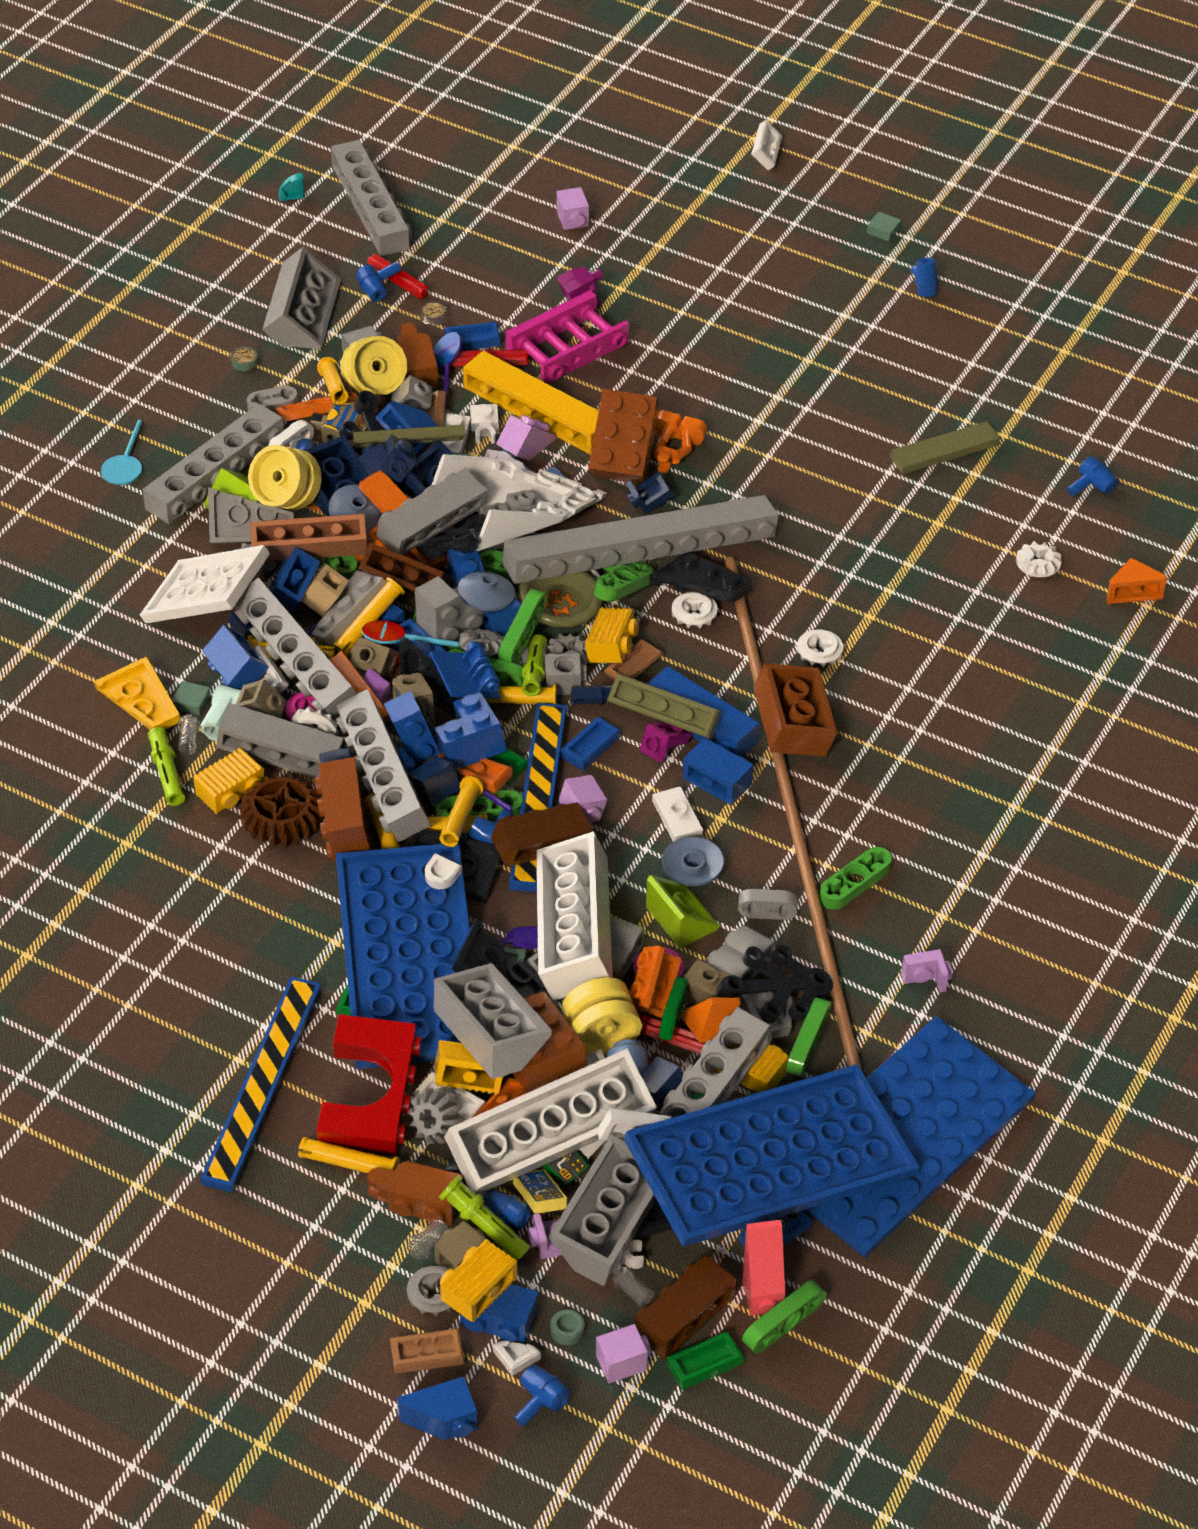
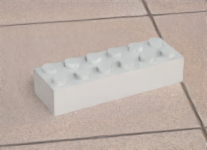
M594 832L538 849V975L552 1000L555 1001L565 998L573 989L590 980L605 977L613 978L608 857Z
M627 1048L454 1125L448 1129L444 1138L462 1175H464L468 1188L475 1195H478L598 1141L597 1129L610 1108L653 1113L657 1107Z

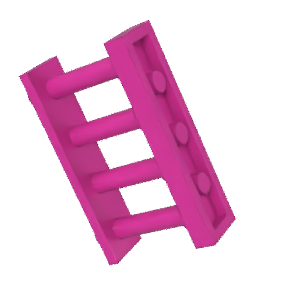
M591 290L506 331V350H526L541 365V381L546 384L629 343V323L625 320L615 326H611L597 313V295ZM589 320L602 332L591 337L578 325ZM568 330L581 343L570 348L557 335ZM548 341L560 353L548 358L536 345Z

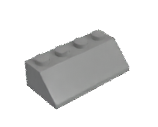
M302 247L282 263L262 330L281 346L320 349L324 342L341 278Z
M492 963L434 979L435 1013L492 1079L522 1071L552 1035L551 1028Z
M612 1134L610 1135L549 1236L550 1240L575 1272L602 1286L606 1285L656 1200L624 1140Z

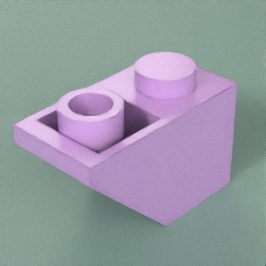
M524 414L521 418L510 415L496 444L517 457L531 460L551 444L557 435L548 431L550 426L538 419L534 420Z

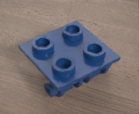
M476 641L470 642L465 653L430 652L451 697H465L481 692L486 699H500L497 691L500 687V680L496 676L489 658L486 657L482 644Z

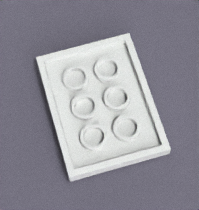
M265 545L178 560L140 616L145 623L231 610L248 585L251 584L250 582L270 553Z

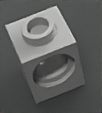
M409 375L392 393L391 401L426 411L431 406L432 387L426 382Z
M580 653L545 654V687H553V684H556L557 695H570L571 687L581 686V682H587L586 665H580Z

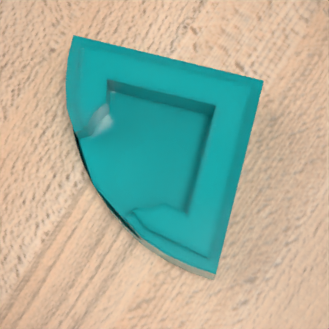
M302 173L292 175L282 183L278 192L280 202L305 198Z

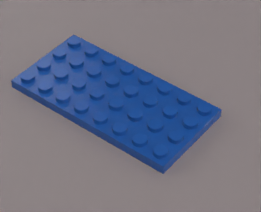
M459 842L454 847L434 844L336 853L351 1016L416 1024V1036H420L422 1039L419 1056L413 1055L412 1064L435 1062L439 1040L461 1043L434 1011V979L456 973L451 968L458 955V950L461 949L470 930L463 871L454 884L446 889L432 888L425 880V867L435 853L462 866ZM355 1060L356 1069L380 1067L371 1062Z
M935 1016L866 1078L920 1166L917 1175L806 1209L864 1258L872 1253L1034 1100L1036 1094L938 1016Z
M858 1064L628 1130L624 1136L626 1145L682 1247L746 1228L747 1224L766 1222L917 1175L920 1166Z

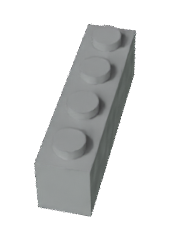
M466 468L457 473H451L439 484L427 487L422 494L415 498H408L400 507L382 514L378 521L376 536L389 550L404 555L479 510L480 506L484 505L487 489Z
M229 703L218 728L216 748L233 753L234 750L237 751L240 747L255 760L315 778L320 776L319 754L342 749L344 738L307 727L303 724L290 722L274 715L264 714L244 706Z

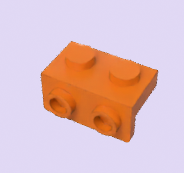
M658 945L643 948L637 961L638 971L635 982L632 984L629 993L633 1005L638 1012L662 1020L665 1006L678 974L681 958L664 952L665 948Z

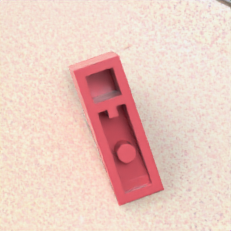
M781 1220L751 1223L746 1226L742 1282L750 1316L764 1315L785 1299Z

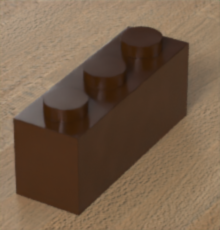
M370 542L359 566V569L363 572L382 577L385 581L387 577L391 578L404 591L414 595L415 588L438 576L450 588H452L455 580L440 570Z
M576 802L567 805L559 804L553 808L540 811L532 810L527 814L518 816H505L498 820L491 840L505 866L508 867L537 860L538 849L591 833L594 830L579 803Z
M704 1255L697 1263H690L683 1271L682 1276L674 1284H667L660 1292L659 1297L651 1305L646 1304L638 1311L635 1321L640 1336L645 1335L651 1350L666 1361V1357L680 1349L735 1297L736 1278L707 1255Z

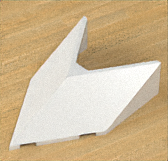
M442 454L432 485L435 486L444 481L449 474L457 473L466 468L487 489L483 506L505 503L507 493H515L522 490H532L541 501L538 502L537 508H533L532 512L489 509L479 535L480 542L476 544V551L562 522L604 499L607 495V492L599 489L592 491L581 486L582 483L539 469L538 473L525 469L522 462L502 458Z

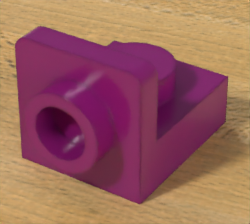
M665 722L648 723L640 751L658 762H664L669 748L688 744L691 732Z

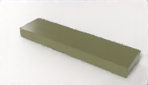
M986 421L893 449L890 452V458L900 472L906 474L998 446L1000 437Z
M465 425L353 432V444L355 448L368 447L374 443L376 445L382 443L386 446L385 442L391 435L398 439L404 438L411 444L430 443L439 440L442 442L459 441L465 437Z
M618 673L607 699L610 703L711 740L722 715L720 710Z

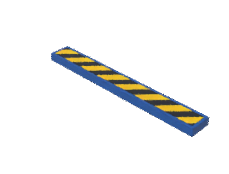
M537 703L520 815L527 814L532 810L540 811L553 808L567 705ZM537 860L512 866L509 890L537 892Z
M290 977L201 1176V1185L233 1193L319 997L321 983Z

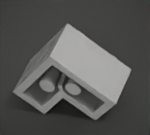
M439 576L415 588L416 623L432 638L455 641L466 630H476L484 624V611L464 603L458 595V587L450 588Z

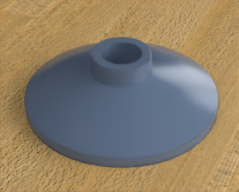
M353 484L339 488L334 492L329 501L328 511L330 516L364 514L366 533L378 526L379 518L383 513L358 488L359 485ZM353 503H359L362 506H355Z
M470 573L464 576L458 583L457 591L461 600L478 610H502L510 606L515 598L513 585L506 578L495 573Z
M684 837L672 842L665 849L662 865L665 873L675 882L687 886H700L712 882L721 874L724 858L719 847L713 842L700 837Z

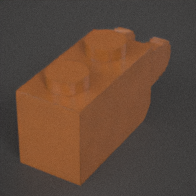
M413 323L402 324L400 326L401 336H397V344L403 349L407 358V373L404 381L411 375L426 382L432 388L438 387V369L430 336L425 333H418Z
M408 1161L398 1164L395 1171L384 1168H372L367 1173V1181L370 1184L368 1185L369 1196L374 1198V1200L378 1199V1201L388 1203V1210L400 1216H413L425 1219L433 1224L452 1226L458 1212L446 1199L441 1200L438 1197L458 1175L457 1173ZM459 1174L462 1177L461 1182L464 1184V1175Z

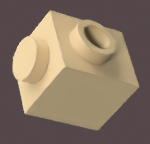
M325 564L309 584L301 601L323 617L340 596L349 580Z

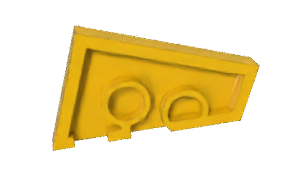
M147 657L94 681V685L99 692L149 730L155 727H162L166 730L182 722L180 714Z

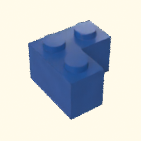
M481 692L467 695L460 700L454 701L453 705L457 720L449 721L435 728L443 759L451 761L456 768H463L479 762L483 758L487 759L507 751L500 722Z

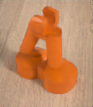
M664 410L658 413L655 432L659 437L653 453L659 462L658 471L668 473L672 464H678L692 452L691 445L699 446L702 444L708 431L707 424L704 421L685 416L682 420L679 414ZM669 439H682V447L677 450L666 447Z

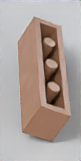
M364 514L250 522L252 547L265 545L270 553L265 562L284 561L295 547H298L314 558L365 555L367 551Z

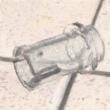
M185 715L177 723V729L180 731L178 750L185 754L187 744H189L188 754H193L197 751V734L201 729V723L193 715Z
M435 1219L419 1235H412L407 1244V1250L410 1255L417 1260L427 1259L431 1255L434 1244L441 1239L442 1235L448 1230V1227L441 1220Z
M622 1266L612 1278V1282L615 1284L614 1288L617 1291H624L640 1308L645 1304H649L655 1297L656 1292L635 1275L636 1271L632 1267L628 1269L626 1266Z

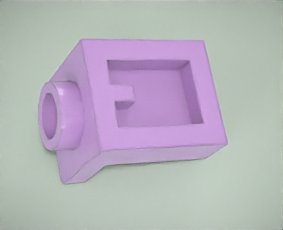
M938 949L904 955L901 976L904 984L923 983L935 979L941 993L947 990L948 980L952 979V969L949 961H944L941 950Z
M540 1213L533 1214V1227H528L531 1247L538 1248L540 1259L562 1255L549 1238L559 1219L542 1222Z

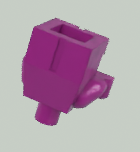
M586 267L569 270L556 279L563 296L569 301L589 290L597 295L599 289L596 282L604 278L600 269L590 273ZM597 296L598 307L602 304L600 298Z

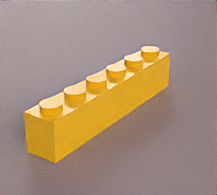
M485 351L479 353L463 367V387L497 404V406L520 418L524 414L534 420L538 419L550 426L548 431L591 455L598 410Z

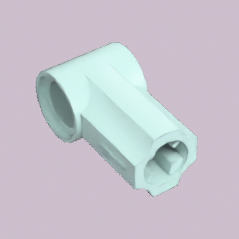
M221 684L217 686L212 697V706L200 725L201 732L208 739L217 741L218 728L229 703L236 704L241 690Z

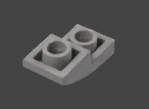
M532 490L507 493L505 503L480 506L479 514L485 520L489 509L532 512L533 508H537L538 502L541 501Z

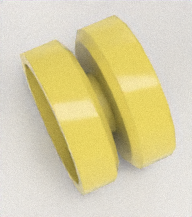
M385 336L365 337L351 343L344 351L340 362L341 375L345 384L357 394L361 391H370L375 396L387 395L395 391L404 382L407 373V358L403 349L394 340Z
M280 445L267 446L258 452L250 464L248 474L249 488L259 502L264 505L289 510L302 509L312 503L319 492L322 480L320 466L315 457L307 451Z
M605 977L585 982L573 989L563 1000L561 1007L563 1016L585 1045L586 1055L601 1049L603 1055L606 1056L608 1050L617 1041L635 1040L640 1035L642 1023L637 1010L633 1005L626 984L617 978Z

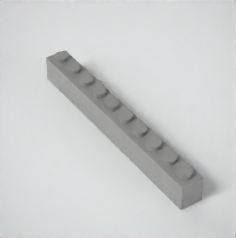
M761 495L504 541L502 563L514 584L711 549L775 537L778 513L766 496Z

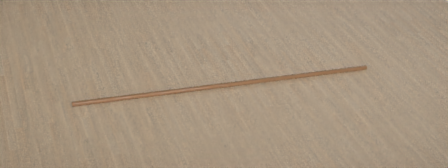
M727 557L724 560L726 569L739 574L735 558ZM745 596L735 601L734 604L755 684L762 665ZM771 752L824 970L833 981L830 995L848 1067L858 1064L862 1071L784 753Z

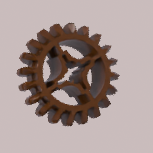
M278 773L274 779L265 776L263 783L255 781L253 788H247L246 796L242 797L240 815L243 820V827L245 831L249 832L252 839L258 838L261 845L268 841L272 847L277 843H282L286 848L288 842L298 845L299 838L308 840L310 833H316L318 824L321 823L322 818L320 817L317 802L320 799V795H318L317 789H313L311 782L304 783L302 777L294 780L291 774H289L286 778H281Z

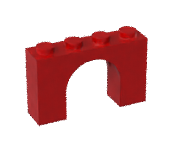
M338 1014L333 1041L334 1057L377 1064L389 1074L392 1079V1085L383 1098L370 1105L352 1106L322 1102L316 1131L317 1141L358 1151L396 1155L398 1144H404L406 1124H402L403 1114H408L407 1112L411 1107V1095L407 1094L408 1084L414 1085L417 1067L412 1065L413 1055L419 1056L422 1037L416 1036V1024Z

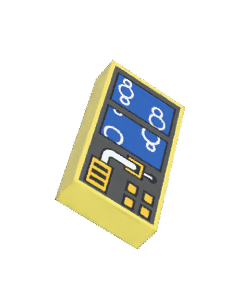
M545 1169L530 1171L513 1179V1185L535 1214L563 1210L567 1207V1197Z

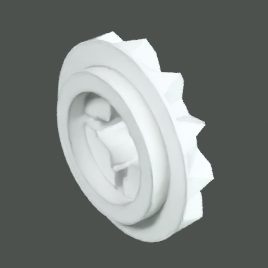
M1033 541L1031 546L1024 544L1022 549L1017 552L1016 562L1018 567L1030 576L1048 577L1060 569L1061 554L1056 551V546L1047 547L1046 542L1038 545Z
M689 592L678 596L672 604V617L677 619L678 624L685 623L687 628L696 625L700 629L703 624L711 625L712 619L717 618L718 608L712 598L706 597L699 592Z
M821 629L811 630L801 635L798 639L797 653L800 654L802 661H809L811 666L816 663H820L822 667L826 663L835 664L836 660L842 657L843 643L836 634ZM817 644H819L824 652H818L816 649Z
M308 707L306 710L298 709L296 714L293 715L291 722L303 724L326 733H332L336 736L338 734V723L331 720L330 714H323L321 709L318 711H314L311 707Z

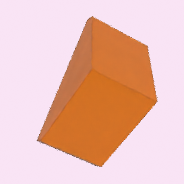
M1130 558L1110 579L1106 599L1107 604L1163 599L1167 581L1166 575Z
M711 997L682 1011L681 1017L698 1041L706 1043L710 1039L713 1040L718 1034L722 1020L727 1015L731 1016L735 1009L740 1007V998Z

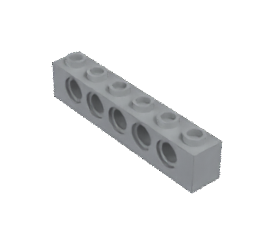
M360 140L331 146L332 167L379 255L384 256L409 250V239L412 238L411 226L409 223H405L401 208L396 207L394 195L387 191L386 181L384 178H380L377 164L371 162L369 150L367 148L364 149Z
M261 404L254 406L143 488L145 510L167 524L182 516L187 510L201 502L208 495V487H212L221 468L241 472L243 468L253 461L258 452L268 446L273 437L283 432V417Z
M258 577L248 585L235 604L238 607L235 614L244 625L249 622L253 625L250 632L259 643L265 640L269 644L265 647L266 651L275 661L280 658L284 662L280 667L290 679L296 676L299 682L295 685L306 698L312 695L315 699L311 702L317 711L321 709L323 714H330L331 719L336 721V718L340 716L336 704L356 695V691Z
M366 689L336 704L340 714L336 721L343 734H349L344 739L351 753H357L354 757L360 773H366L361 778L368 792H374L375 794L370 799L377 813L383 812V816L379 817V820L387 834L393 832L397 841L400 842L430 827L431 824L369 690Z
M739 1007L735 1009L731 1016L727 1015L722 1020L719 1032L715 1038L708 1040L703 1046L700 1053L701 1057L695 1065L691 1064L687 1067L676 1090L672 1089L667 1094L663 1108L658 1115L671 1116L673 1118L727 1102L772 1041L770 1025ZM731 1044H739V1045H741V1046H740L739 1048H737V1049H728V1048H727V1047H728L729 1045H731ZM716 1068L723 1070L719 1074L709 1073V1071ZM697 1093L704 1095L701 1099L698 1100L690 1098L692 1095Z

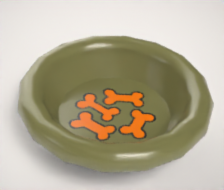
M585 571L522 582L518 586V600L522 601V603L530 589L547 594V604L539 623L551 627L571 628L583 625L597 615L602 605V600L593 594L596 580Z

